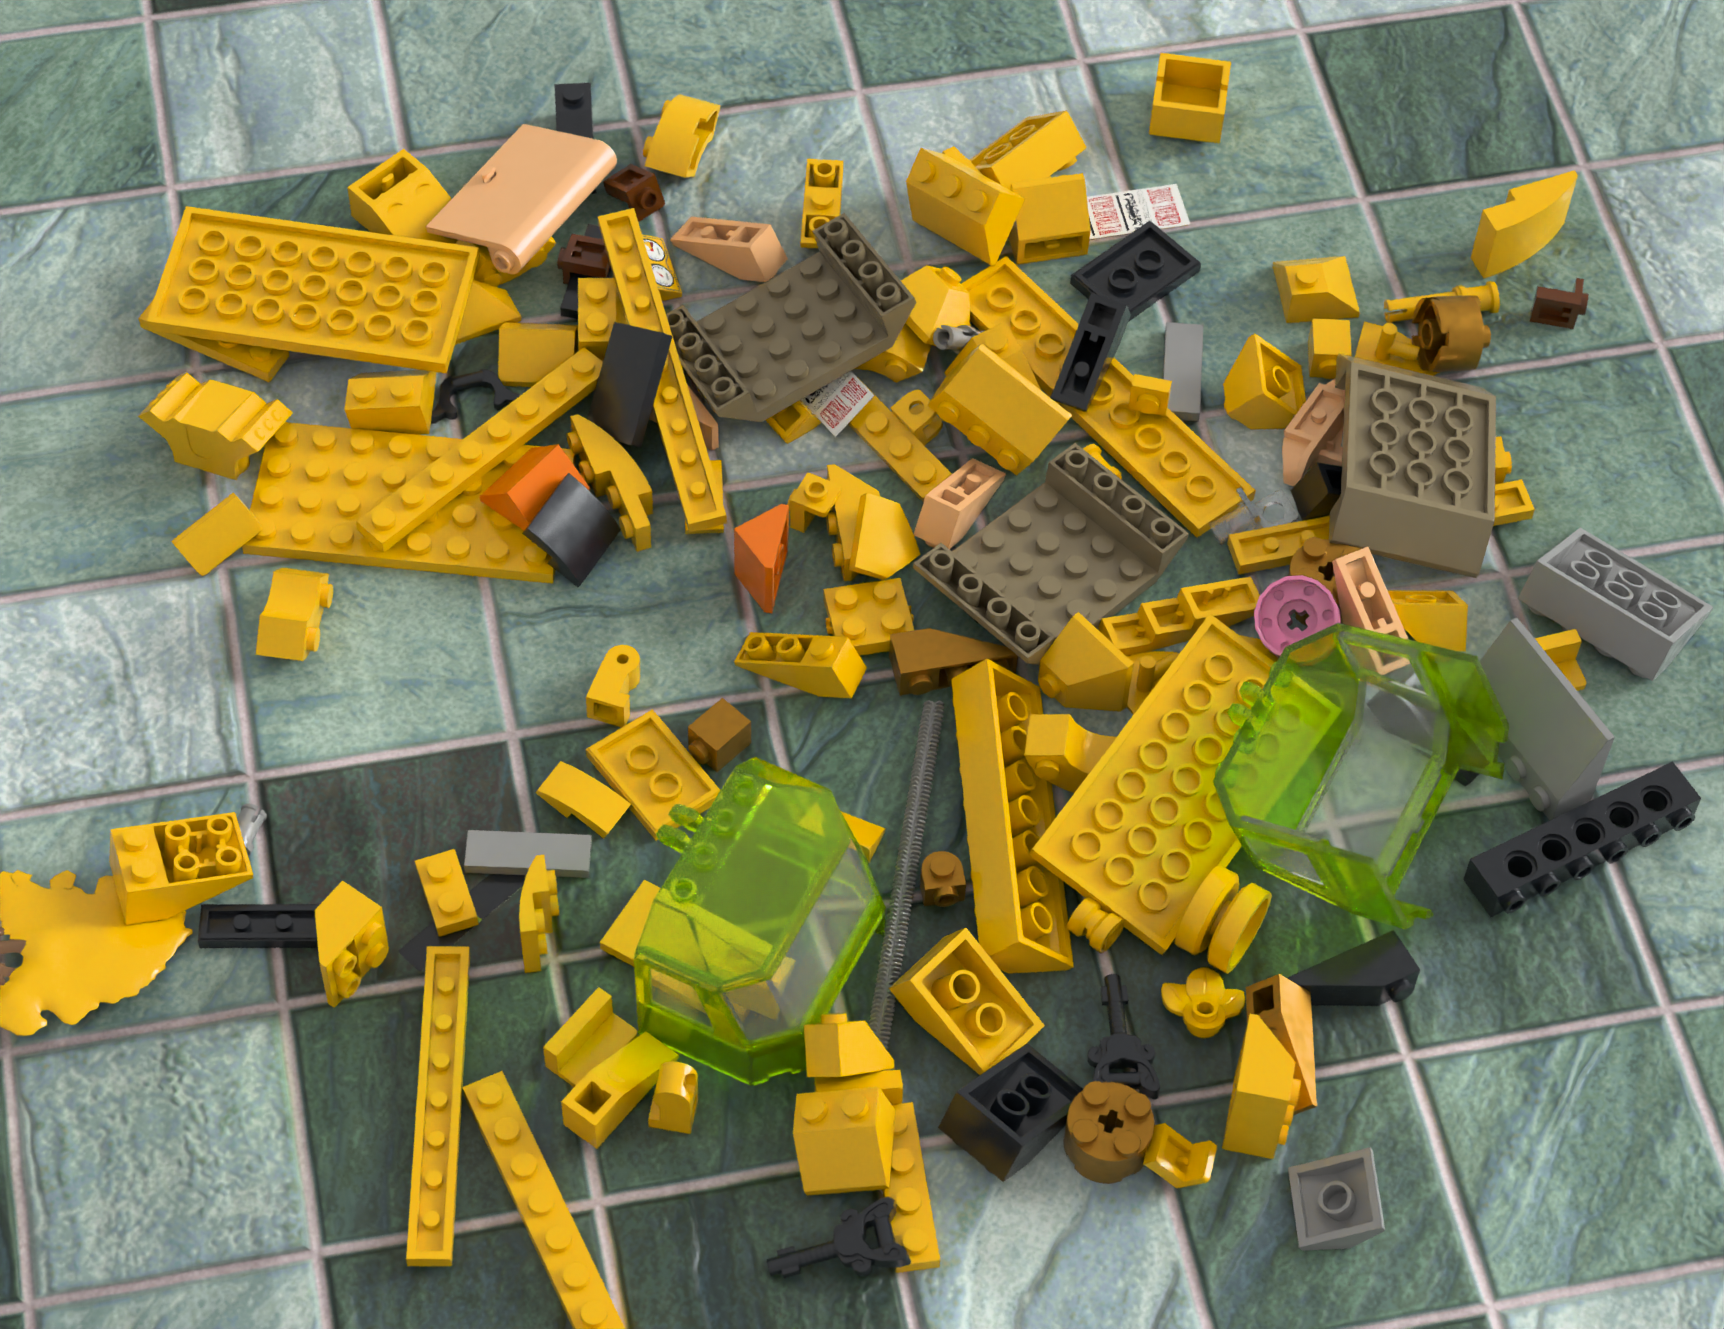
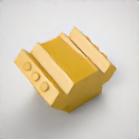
M184 373L168 383L166 388L158 393L157 397L149 403L138 417L166 439L173 452L175 462L237 480L239 475L249 468L250 455L258 452L293 412L278 399L266 403L252 391L211 379L200 384L190 374Z

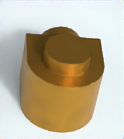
M937 851L924 859L920 878V889L924 906L937 905L946 907L959 901H965L966 880L963 866L954 854L946 851Z

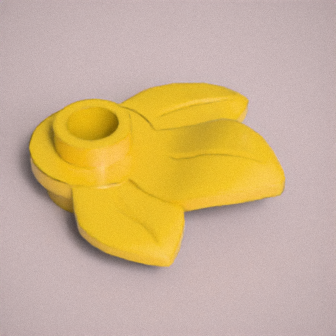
M1207 967L1193 970L1187 977L1186 984L1163 983L1161 987V998L1166 1009L1173 1014L1183 1017L1188 1031L1200 1038H1209L1216 1035L1224 1026L1225 1019L1239 1015L1245 1007L1244 991L1225 989L1220 974Z

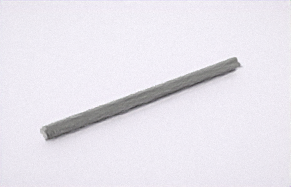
M928 700L923 703L924 707L922 708L921 724L919 725L915 749L916 753L914 754L915 758L914 765L912 766L908 800L906 801V812L903 819L902 835L900 836V848H898L893 888L891 889V901L888 907V919H886L884 941L882 942V955H880L873 997L874 1001H872L870 1024L868 1025L885 1049H888L887 1045L889 1042L887 1040L890 1039L889 1035L891 1033L889 1031L892 1029L890 1026L892 1025L891 1021H893L891 1017L894 1016L892 1012L895 1011L893 1009L895 1004L893 1003L896 1002L894 999L896 997L889 988L900 978L898 975H901L899 972L902 969L900 968L902 966L901 961H903L901 957L904 956L902 952L905 951L902 948L905 947L904 943L906 941L904 939L907 938L905 934L908 933L906 931L908 929L907 925H909L907 921L910 920L908 916L911 915L908 912L911 911L910 907L912 905L910 903L913 902L911 899L914 897L911 894H914L912 890L915 887L913 885H916L914 881L917 874L915 872L918 871L916 868L919 867L917 865L919 860L917 859L920 858L919 854H921L919 850L922 849L920 847L922 845L921 841H923L921 837L924 836L922 833L924 832L923 828H925L923 824L926 823L924 820L927 819L925 811H928L926 807L929 806L927 803L930 801L927 798H930L928 794L931 793L929 790L932 789L930 781H933L931 777L934 776L932 774L934 772L933 768H935L933 764H936L934 760L937 759L935 757L937 755L936 751H938L936 747H939L937 743H939V734H941L939 732L941 730L940 726H942L940 722H943L941 718L944 717L942 715L944 713L942 710L944 709V703L940 700L937 702Z

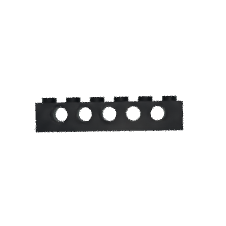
M1672 761L1471 858L1463 880L1490 917L1504 911L1512 913L1521 908L1526 900L1538 894L1541 897L1547 896L1554 892L1561 883L1571 878L1580 880L1591 873L1594 867L1606 861L1609 864L1615 863L1623 858L1629 850L1639 845L1642 847L1650 846L1663 833L1672 829L1680 831L1686 828L1695 819V812L1701 797ZM1614 824L1621 825L1624 828L1617 827ZM1580 840L1587 841V842H1589L1590 844H1585V843L1581 842ZM1545 856L1553 857V858H1555L1557 861L1550 860V859L1546 858ZM1511 873H1518L1523 877H1516Z

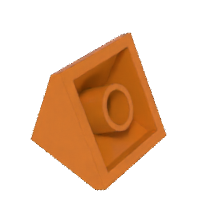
M549 445L529 449L480 495V501L522 530H525L568 473L589 491L590 487L560 445Z
M780 504L734 528V574L762 610L771 614L773 613L788 554L789 505Z

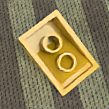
M967 928L944 936L889 988L915 1022L979 1075L1027 1044L1045 1026Z

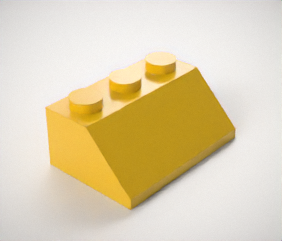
M1066 110L1026 117L971 158L970 161L984 176L1010 190L1011 183L1051 178V175L1057 170L1061 171L1077 162L1076 156L1087 147Z
M920 148L906 180L913 221L992 266L996 265L1023 205L1024 197L946 154Z
M982 343L947 374L927 404L937 412L942 420L952 424L966 435L972 444L981 447L995 458L1001 467L1010 470L1016 476L1035 461L1071 417L1069 412Z
M1249 1014L1235 1071L1222 1149L1273 1159L1277 1144H1286L1294 1107L1298 1101L1301 1080L1293 1079L1296 1062L1258 1015Z

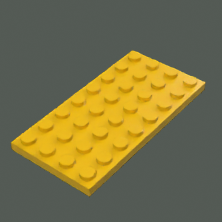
M186 206L146 323L148 331L447 374L480 258L479 247Z
M284 422L265 444L250 511L262 525L263 529L242 546L243 554L553 584L556 570L548 564L552 557L523 535L524 530L480 501V495L529 449L542 446H521L383 553L357 530L356 521L463 439ZM562 448L573 465H575L576 457L572 452L573 450Z
M1209 614L1028 855L1085 898L1089 896L1100 903L1102 911L1115 913L1124 919L1123 927L1163 955L1176 938L1184 914L1207 875L1217 865L1225 868L1228 866L1339 710L1213 615Z

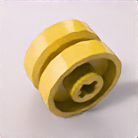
M1217 865L1207 875L1190 902L1177 931L1175 944L1194 956L1209 946L1207 952L1208 963L1228 974L1240 962L1256 936L1269 908L1272 894L1254 883L1246 885L1238 892L1240 885L1238 874L1221 865Z

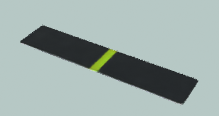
M490 874L470 890L469 893L477 914L478 923L523 886L526 875ZM433 921L398 952L418 971H422L426 968L427 946H452L475 926L438 937Z

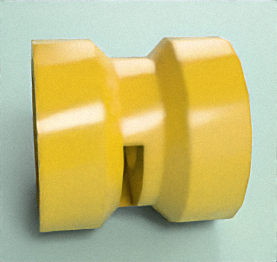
M1088 896L1071 915L1067 923V929L1077 937L1086 935L1089 945L1101 954L1107 951L1121 934L1124 928V919L1115 913L1102 911L1100 903Z

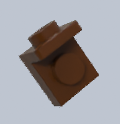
M630 164L603 181L608 195L626 202L629 209L634 208L638 222L665 205L655 174Z
M571 233L567 248L561 247L557 261V268L563 271V284L569 283L572 272L599 278L607 277L610 262L603 239Z
M1576 278L1572 292L1538 286L1531 308L1530 322L1574 329L1577 316L1585 315L1589 294L1582 293L1584 279Z

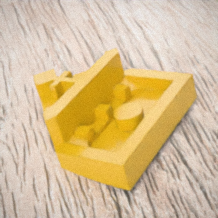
M865 493L860 496L848 570L885 580L909 564L921 553L901 505L892 500Z

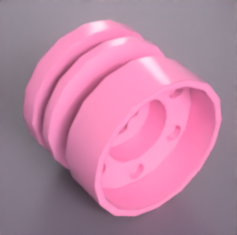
M1303 575L1285 576L1271 583L1259 596L1254 610L1255 629L1263 645L1278 659L1290 663H1311L1325 656L1336 644L1341 631L1340 610L1331 592L1318 580ZM1295 612L1300 616L1306 613L1309 615L1305 620L1308 627L1303 631L1298 627L1292 630L1289 628L1293 623L1290 616Z

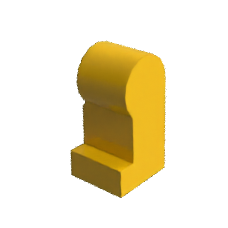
M618 645L609 649L586 695L588 718L621 728L627 724L630 717V695L628 693L637 687L641 677L640 656L635 648L629 645Z
M673 1061L661 1064L648 1117V1127L691 1134L699 1100L698 1076L693 1067L685 1063Z

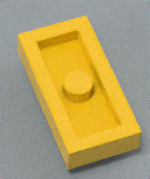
M455 849L415 860L418 876L438 937L479 925Z

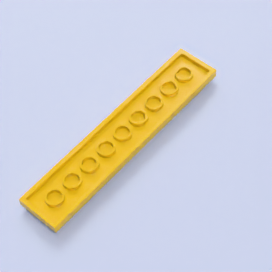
M1005 256L998 260L995 266L990 265L961 283L970 295V321L980 331H986L1006 321L1022 348L1039 387L1051 398L1079 324ZM1113 358L1087 412L1057 401L1055 402L1069 412L1071 418L1196 538L1254 500L1256 490L1169 408H1167L1166 416L1145 414L1137 410L1128 409L1134 376L1119 361Z

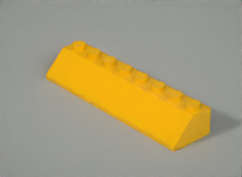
M985 659L951 679L952 702L955 710L956 738L958 741L960 774L964 796L963 807L966 816L967 843L971 863L970 875L975 902L974 913L977 921L979 944L997 967L1006 973L1069 970L1074 965L1070 932L1067 929L1068 915L1064 882L1028 855L1056 818L1052 783L1036 776L1035 771L1024 756L1030 714H1043L1040 687L993 661Z

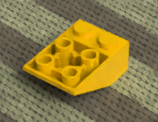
M402 149L347 187L351 216L368 231L451 244L456 243L457 239L427 233L426 226L449 203L451 197L429 169L405 149Z
M235 812L110 829L109 863L126 925L171 918L253 878V871Z

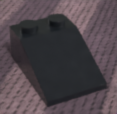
M1025 1044L959 1089L938 1128L950 1137L955 1144L962 1147L980 1162L990 1173L1004 1182L1025 1167L1066 1126L1069 1107L1083 1088L1029 1044Z

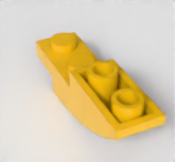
M578 414L570 416L571 432L567 433L566 437L569 449H572L573 454H578L581 462H579L581 476L587 484L591 483L596 497L607 494L611 508H618L621 514L619 525L625 539L631 538L636 551L651 548V525L647 515L653 514V495L643 472L628 452L607 432Z

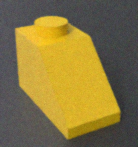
M830 1013L821 1015V1023L804 1025L807 1077H843L894 1069V1059L865 1021H847V1013Z

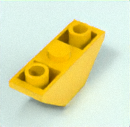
M807 159L801 248H818L812 231L841 215L844 161Z
M832 464L827 465V480L841 486V494L831 508V512L826 516L828 535H835L837 542L832 544L834 567L841 566L845 582L852 581L858 574L848 569L860 496L865 493L880 496L877 489L837 465Z

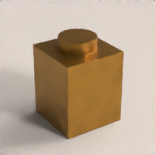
M723 698L688 726V749L690 754L697 762L708 764L716 772L721 770L751 744V721Z

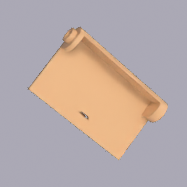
M523 124L426 226L427 233L487 246L492 263L499 271L517 274L613 170L617 164L616 155L606 143L600 140Z

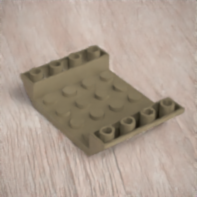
M845 213L812 231L819 248L818 253L702 319L695 321L684 305L666 314L683 370L718 417L763 422L893 347L916 304L915 298Z
M1339 353L1336 359L1335 388L1345 390L1341 496L1330 511L1329 543L1350 545L1360 549L1369 547L1373 555L1477 578L1495 522L1496 396L1482 387Z
M1074 443L1049 462L1046 479L1042 485L955 550L951 551L944 544H938L915 561L913 569L1026 663L1040 665L1041 658L1076 613L1079 612L1097 629L1102 618L1113 617L1155 584L1185 543L1189 533L1079 445Z

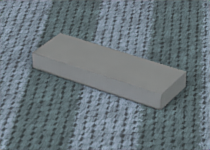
M1166 322L1163 379L1172 381L1168 408L1180 420L1199 421L1203 325Z
M468 830L464 862L465 873L527 875L535 856L544 855L546 871L555 870L556 877L589 878L592 835Z

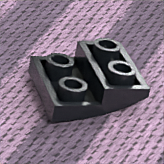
M568 473L522 534L552 557L548 562L550 566L575 586L579 587L621 529L601 502L584 485Z

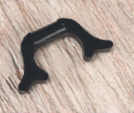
M481 369L478 372L458 376L451 375L441 383L439 402L435 409L432 410L431 424H435L444 418L455 420L458 417L457 409L453 406L450 399L459 390L479 386L491 389L495 394V410H501L506 405H509L520 394L513 393L505 388L497 375L489 370Z

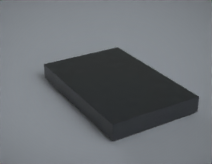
M1148 221L1073 273L1070 278V284L1087 299H1089L1092 292L1126 304L1131 313L1129 319L1131 321L1200 272L1201 262L1152 221Z
M614 322L587 420L603 429L617 442L641 448L672 336L662 332Z

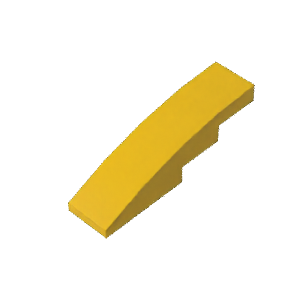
M1251 577L1183 587L1176 598L1141 603L1137 613L1102 618L1098 630L1125 656L1153 651L1189 641L1209 614L1213 615L1227 627L1253 617L1260 594Z

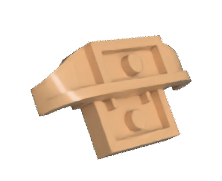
M1336 379L1331 380L1327 384L1319 383L1284 430L1282 458L1283 483L1294 487L1307 473L1308 468H1312L1317 462L1342 466L1343 447H1341L1344 426L1345 390L1335 388Z

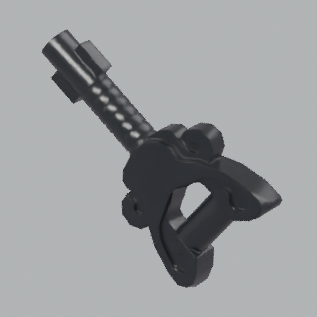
M1109 974L1104 977L1105 986L1101 987L1100 993L1102 1005H1107L1111 1036L1104 1037L1100 1040L1099 1047L1093 1046L1088 1051L1087 1062L1091 1067L1096 1068L1093 1082L1120 1083L1133 1089H1139V1093L1146 1095L1147 1098L1158 1099L1160 1084L1151 1065L1155 1059V1049L1150 1044L1141 1045L1140 1038L1127 1034L1124 1004H1128L1127 985H1121L1120 975ZM1129 1067L1137 1071L1109 1073V1070L1113 1068L1121 1070Z
M888 1196L881 1198L866 1207L860 1214L857 1210L851 1208L843 1211L840 1216L842 1224L835 1227L832 1241L798 1251L795 1250L794 1246L777 1250L778 1256L766 1259L770 1275L774 1276L782 1273L783 1277L787 1278L801 1274V1267L839 1257L845 1267H852L855 1274L860 1277L868 1276L873 1270V1265L883 1268L910 1265L911 1259L906 1249L895 1241L891 1226L897 1208L895 1200ZM871 1226H874L879 1246L877 1249H871L865 1242L866 1231Z

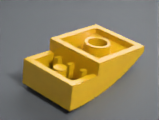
M1575 170L1509 189L1506 203L1482 211L1470 258L1483 279L1502 273L1532 257L1558 233L1565 222L1578 175Z

